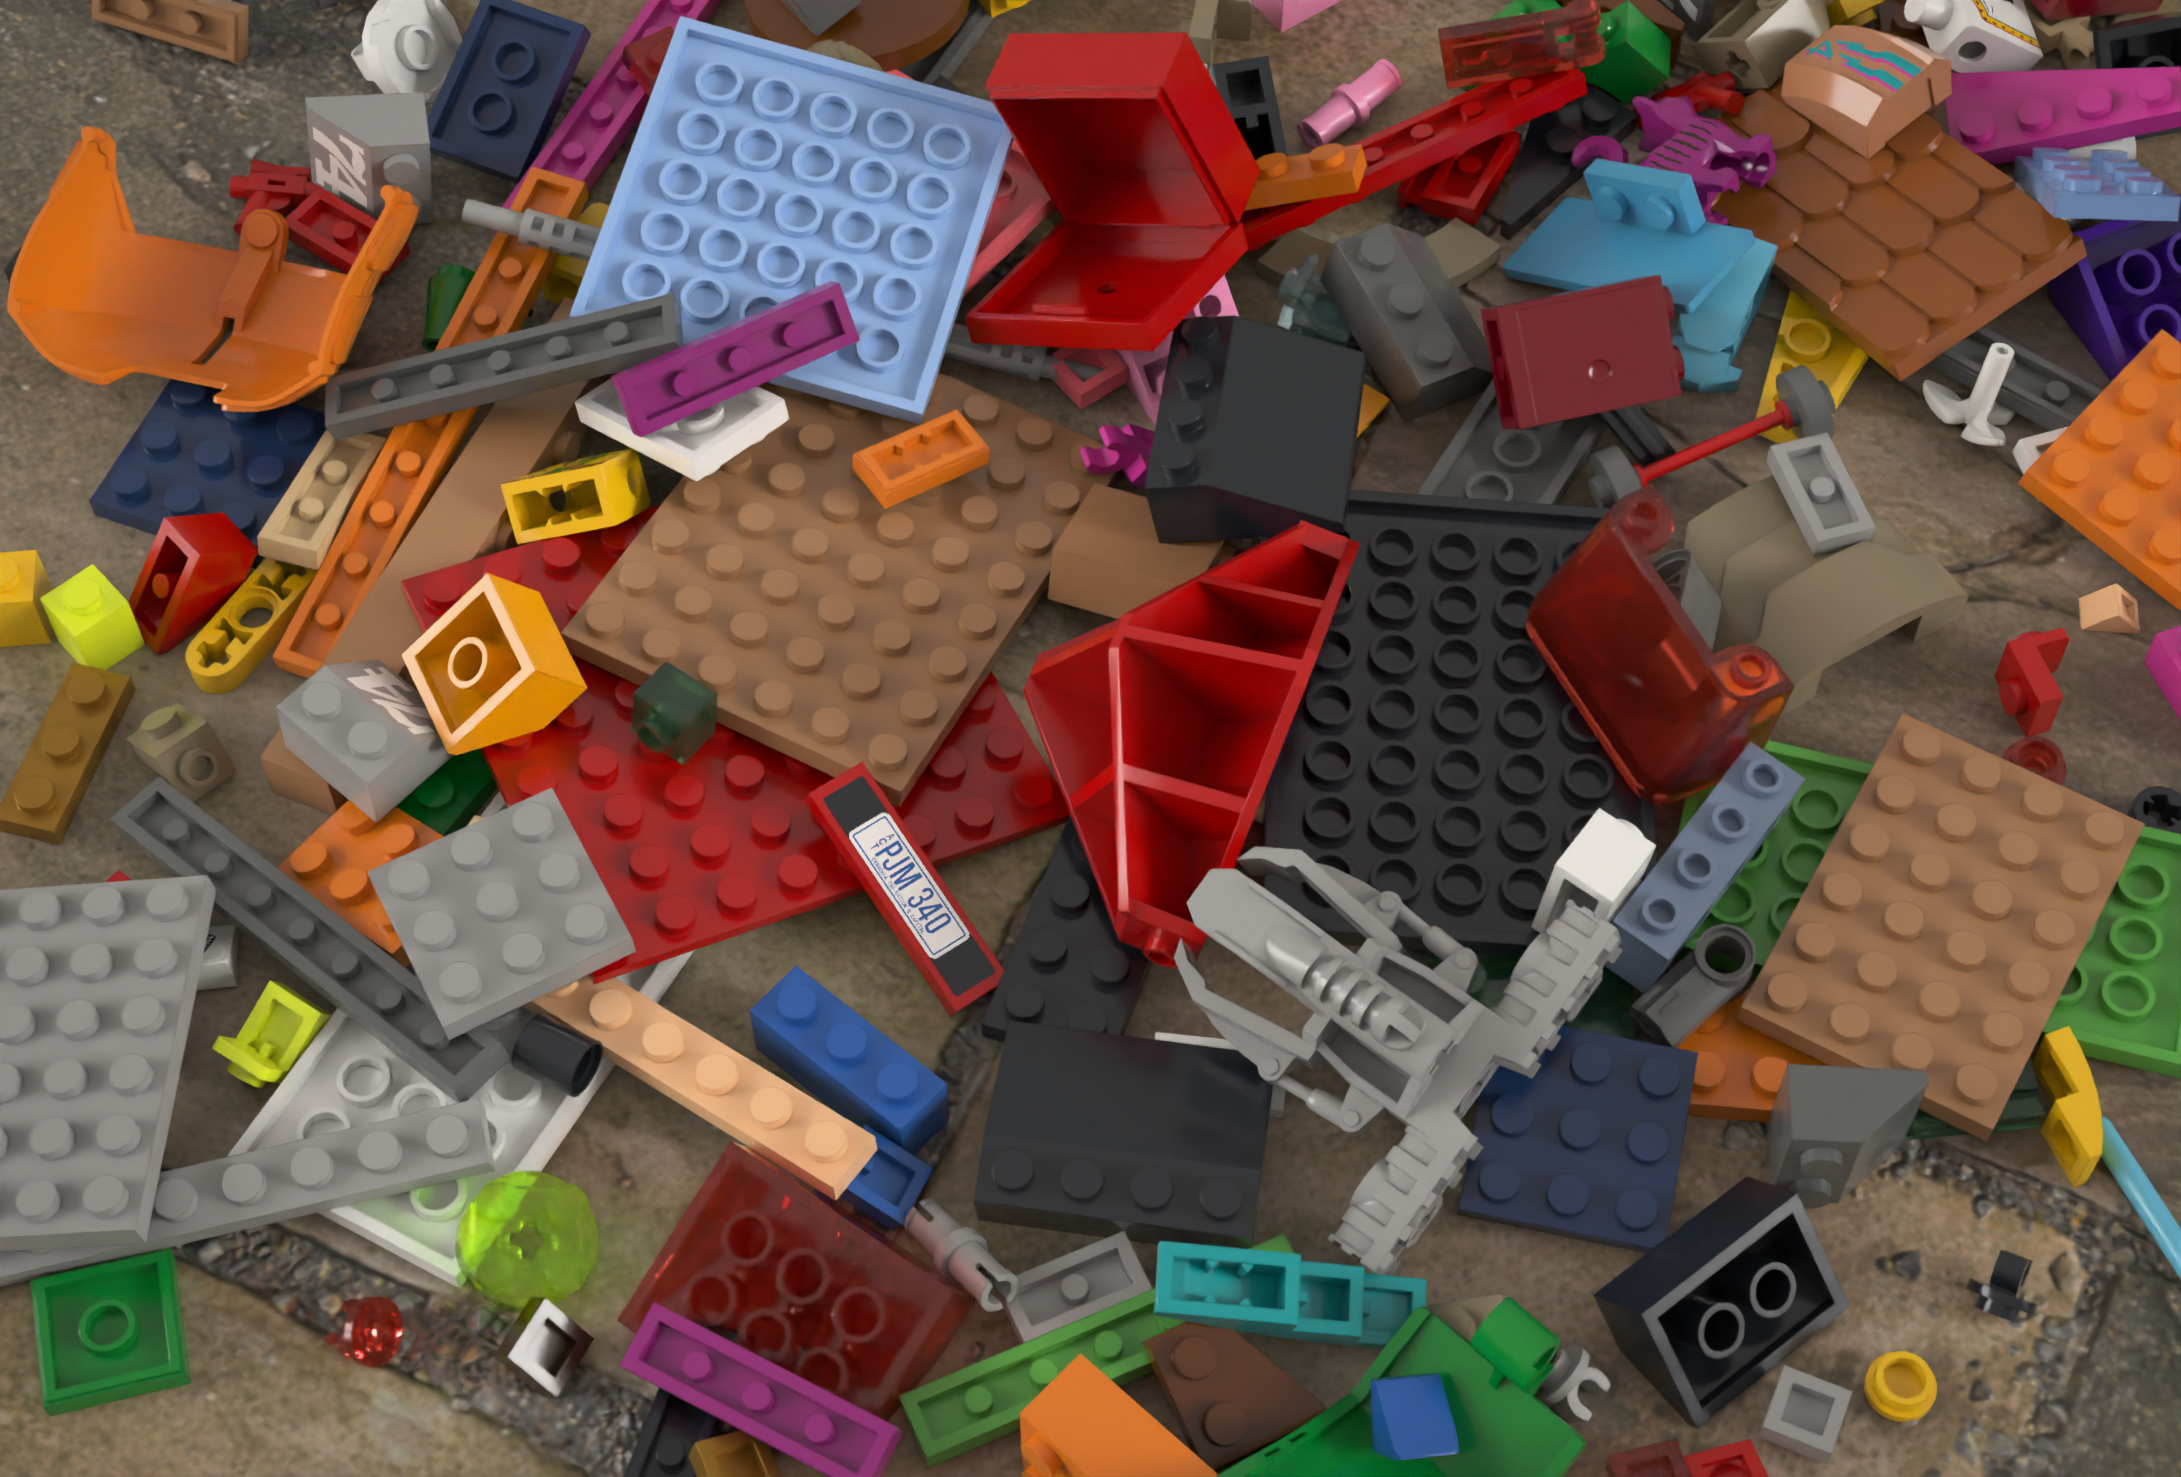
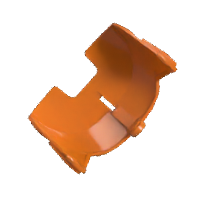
M86 126L81 130L82 140L80 139L76 142L52 185L49 199L36 217L26 236L10 280L6 310L31 344L45 359L65 373L99 385H108L124 376L137 372L222 389L223 391L213 396V403L222 404L221 410L232 412H263L294 403L328 383L329 377L339 372L341 364L347 360L358 331L375 296L372 293L383 271H388L395 261L417 219L419 207L414 205L410 192L403 191L400 187L386 185L381 188L380 195L385 200L384 209L348 274L285 261L289 238L288 223L282 214L272 209H255L246 216L242 225L238 251L136 233L117 177L116 143L108 132L99 127ZM235 319L231 336L205 364H201L222 339L230 320Z

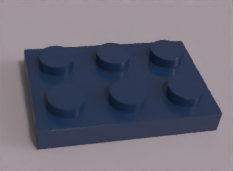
M480 0L427 118L430 153L518 184L541 150L590 39L591 33L587 27L512 0Z

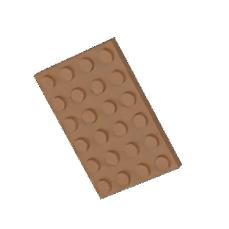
M1902 713L1745 998L1737 1020L1830 1066L1928 1071L1929 1084L1918 1109L1987 1142L2145 823Z

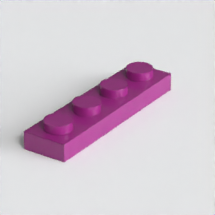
M829 281L614 375L611 378L633 434L643 437L853 344L860 339L840 283Z
M655 1302L619 1365L629 1373L828 1477H881L904 1433L898 1427Z

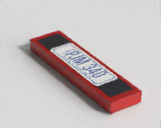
M864 763L857 764L808 793L804 801L950 1017L952 1018L996 990L1001 976L1005 972Z

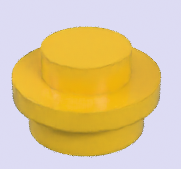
M1897 1351L1885 1353L1871 1363L1864 1378V1392L1872 1408L1883 1417L1896 1422H1911L1920 1419L1931 1409L1937 1395V1383L1932 1370L1921 1357L1910 1352Z

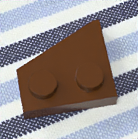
M1185 1321L1141 1342L1190 1450L1213 1470L1297 1430L1326 1410L1325 1405L1234 1330Z

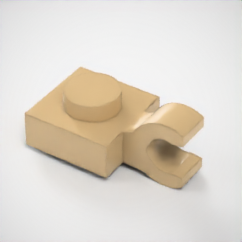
M2023 0L2040 49L2044 54L2057 48L2062 55V61L2067 70L2096 69V63L2089 59L2090 56L2095 54L2093 32L2087 30L2090 16L2046 20L2030 0Z

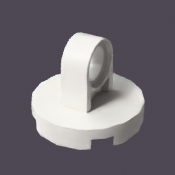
M378 0L366 17L362 34L363 42L352 51L351 56L363 77L367 81H374L384 94L424 92L425 105L433 104L456 56V51L460 47L462 37L454 17L440 0Z

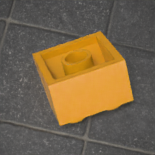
M487 573L402 654L447 753L453 755L463 754L544 729L587 689L540 592Z

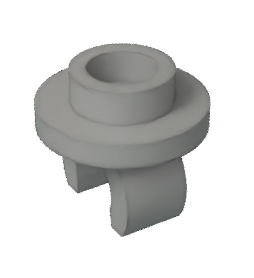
M1572 1345L1564 1350L1561 1347L1558 1348L1549 1362L1554 1366V1369L1535 1392L1534 1396L1547 1407L1554 1405L1556 1412L1564 1420L1577 1423L1589 1421L1592 1416L1588 1408L1584 1407L1578 1399V1386L1581 1384L1589 1393L1597 1394L1607 1392L1611 1385L1604 1373L1594 1367H1588L1590 1361L1589 1353L1580 1345Z

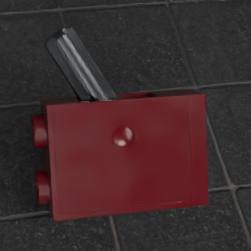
M1661 275L1642 276L1480 309L1502 429L1520 430L1597 413L1641 467L1677 453L1638 406L1639 404L1682 395L1679 381L1684 379V361L1679 348L1676 345L1673 346L1669 322L1674 317V304L1668 287L1662 286Z

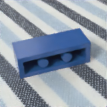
M795 966L750 1010L756 1049L832 1110L857 1126L862 1127L866 1124L915 1156L949 1121L947 1083L799 967Z

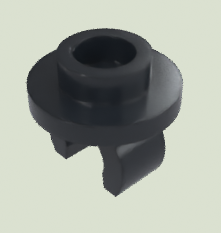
M2001 1250L1989 1284L1972 1278L1969 1279L1966 1288L1979 1294L1975 1307L2012 1322H2016L2020 1311L2034 1315L2037 1304L2019 1296L2028 1278L2033 1261L2007 1250Z

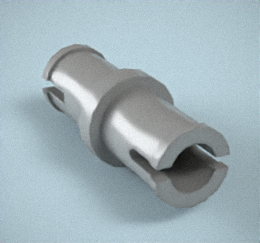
M929 1198L919 1202L921 1208L933 1218L931 1222H928L914 1207L910 1209L905 1218V1232L912 1239L917 1240L934 1257L935 1268L948 1281L959 1282L977 1299L978 1304L985 1311L995 1312L1003 1308L1001 1302L990 1292L992 1287L1008 1303L1013 1300L1019 1286L1018 1278L1010 1270H1006L987 1251L986 1240L974 1228L962 1227L945 1211L944 1207L936 1199Z

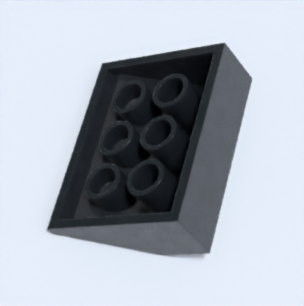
M1235 315L1218 317L1200 316L1183 319L1173 329L1144 487L1159 543L1274 537L1299 524L1300 520L1333 533H1345L1366 369L1365 353Z
M1009 1020L985 1127L973 1202L978 1220L1104 1238L1125 1231L1129 1241L1158 1245L1160 1241L1243 1249L1251 1248L1253 1245L1273 1085L1268 1084L1260 1076L1258 1066L1243 1056L1238 1050Z

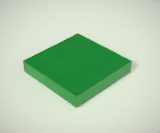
M170 1248L30 1280L43 1407L49 1417L191 1384L176 1260Z

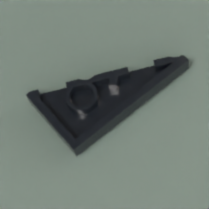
M1586 82L1588 94L1565 104L1564 107L1557 111L1547 112L1530 120L1500 216V235L1510 240L1584 175L1583 172L1593 161L1579 169L1571 163L1572 152L1581 141L1588 137L1603 135L1614 138L1620 144L1635 131L1638 115Z

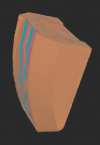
M1834 25L1785 63L1781 97L1787 105L1869 159L1881 150L1889 139L1931 106H1937L1952 94L1951 61L1925 46L1893 34L1853 25Z

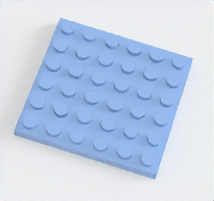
M680 16L569 318L673 293L681 307L683 345L829 281L840 283L860 340L767 382L921 425L1014 137L994 104L990 101Z

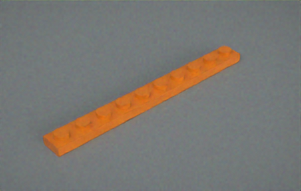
M532 166L510 210L524 213L529 208L577 221L589 198L586 182ZM498 231L434 351L520 331L560 253L518 243V236ZM480 406L394 426L272 656L278 669L308 679L318 671L432 499Z

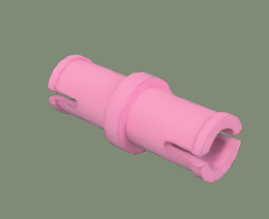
M1380 59L1371 69L1351 84L1343 83L1331 92V99L1317 109L1311 116L1298 123L1297 130L1299 136L1306 146L1314 150L1319 146L1329 144L1351 126L1357 128L1367 122L1371 110L1383 102L1389 95L1402 88L1403 80L1397 68L1389 61Z

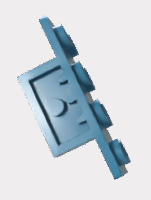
M1596 158L1583 172L1593 201L1574 197L1565 198L1502 267L1508 278L1571 291L1642 276L1661 275L1662 286H1667L1672 295L1674 312L1691 314L1754 245L1755 239L1751 230L1706 222L1690 174Z

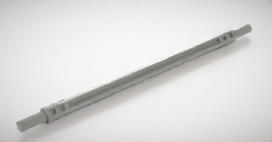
M469 198L465 202L462 213V222L518 236V243L586 261L590 260L601 231L599 227L527 208L524 213ZM954 323L944 357L1039 382L1040 376L1058 380L1057 373L1052 364H1058L1060 360L1046 353L1048 347L972 343L968 327ZM1063 359L1083 382L1103 371V368Z

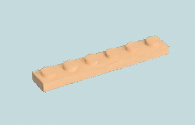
M588 974L522 1005L534 1014L543 1013L600 1041L603 1047V1057L835 1201L878 1150L876 1138L871 1133L616 978L593 984Z

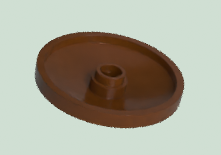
M745 0L749 26L755 37L802 50L808 49L819 41L829 39L844 41L870 56L885 71L905 67L938 50L958 31L967 15L970 0H861L858 6L816 37L781 0Z

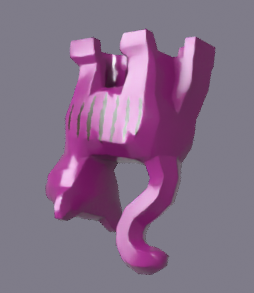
M1636 96L1632 100L1635 109L1642 118L1644 134L1643 139L1638 144V149L1650 153L1638 166L1690 174L1706 222L1721 225L1728 224L1725 215L1718 211L1712 213L1710 211L1711 204L1719 192L1723 193L1727 190L1736 193L1740 189L1739 180L1748 186L1761 188L1777 172L1776 152L1773 151L1772 138L1769 135L1759 133L1749 139L1740 137L1724 122L1699 116L1694 111V105L1687 96L1679 98L1665 97L1657 102L1640 96ZM1603 135L1588 137L1581 141L1571 155V163L1578 169L1596 158L1629 164L1628 152L1614 138Z

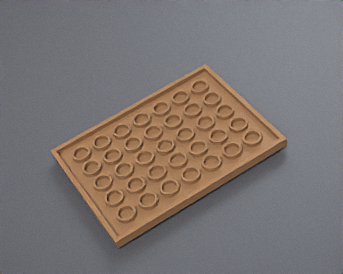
M938 372L922 424L957 409L991 449L989 464L885 509L852 469L853 453L914 428L919 424L765 382L758 385V387L785 400L789 420L768 433L760 442L749 446L722 464L716 472L703 477L699 481L684 475L561 632V636L570 654L833 777H837L863 762L889 802L900 807L1048 587L1053 547L1094 483L1114 488L1124 474V470L1120 469L1103 475L1091 473L1086 468L1080 449L1083 446L1100 449L1105 447L1104 444Z

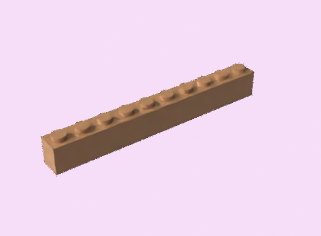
M564 298L548 323L569 319L574 300ZM620 372L496 401L318 670L325 665L380 660L418 691L402 654L423 635V632L401 589V581L520 546V544L516 543L500 484L563 462L575 460L580 450L581 440L589 429V426L580 422L575 401ZM280 727L260 757L272 792L333 815L348 799L285 747Z

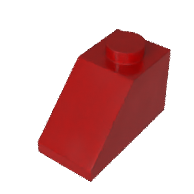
M223 512L164 517L128 601L143 640L156 654L168 653L212 619L247 578L258 553V548Z

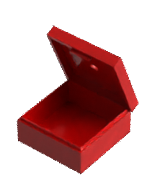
M1187 32L1009 34L985 87L990 94L989 98L1063 220L965 316L971 342L980 344L1154 351L1248 250L1243 223L1239 221L1261 170ZM1116 290V291L1111 292V293L1103 294V293H1105V292H1107V291Z

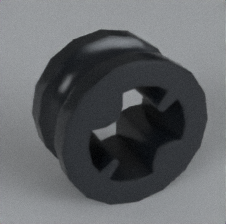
M2163 786L2148 787L2140 791L2136 796L2127 816L2145 823L2144 826L2181 834V794ZM2149 811L2159 812L2161 820L2167 822L2168 826H2157L2156 818L2148 815Z

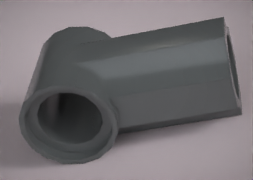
M1714 925L1705 930L1698 938L1696 947L1631 1005L1629 1014L1638 1024L1640 1031L1653 1044L1677 1048L1725 1003L1733 1002L1741 997L1748 988L1755 963L1756 949L1753 940L1747 932L1733 925ZM1713 955H1726L1735 960L1739 970L1728 974L1718 973L1709 967L1706 959Z

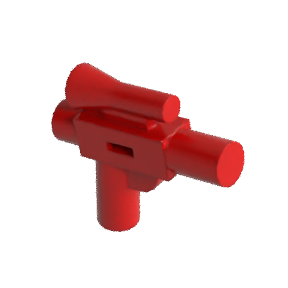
M1701 70L1684 83L1652 95V101L1654 102L1665 97L1679 98L1687 96L1692 101L1695 112L1711 108L1736 115L1742 111L1745 104L1744 96L1739 92H1735V80L1729 71L1712 77L1707 75L1704 70ZM1633 108L1632 111L1638 115L1636 125L1639 129H1643L1642 118L1637 110Z
M253 158L249 177L232 175L230 180V197L248 200L234 225L235 232L241 236L242 225L246 216L255 209H272L284 215L291 208H297L317 188L321 187L311 182V168L275 165Z

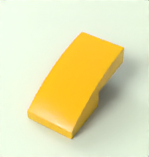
M2067 1026L2045 1034L2030 1066L2053 1103L2040 1132L2072 1186L2076 1188L2087 1183L2102 1155L2103 1126L2098 1093L2090 1067L2071 1028Z

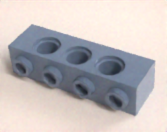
M1750 741L1611 924L1618 928L1621 939L1618 947L1623 951L1614 964L1607 961L1605 966L1642 993H1646L1656 984L1782 818L1804 783L1805 778Z

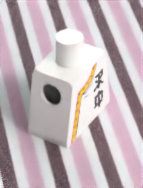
M2023 0L1906 1L1904 8L1906 20L1922 26L1929 48L1950 60L1951 69L1959 73L2029 71L2043 57Z

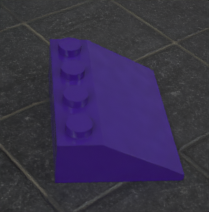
M2181 198L2178 222L2107 220L2075 232L2083 240L2087 257L2047 283L2056 308L2111 382L2162 329L2181 343Z

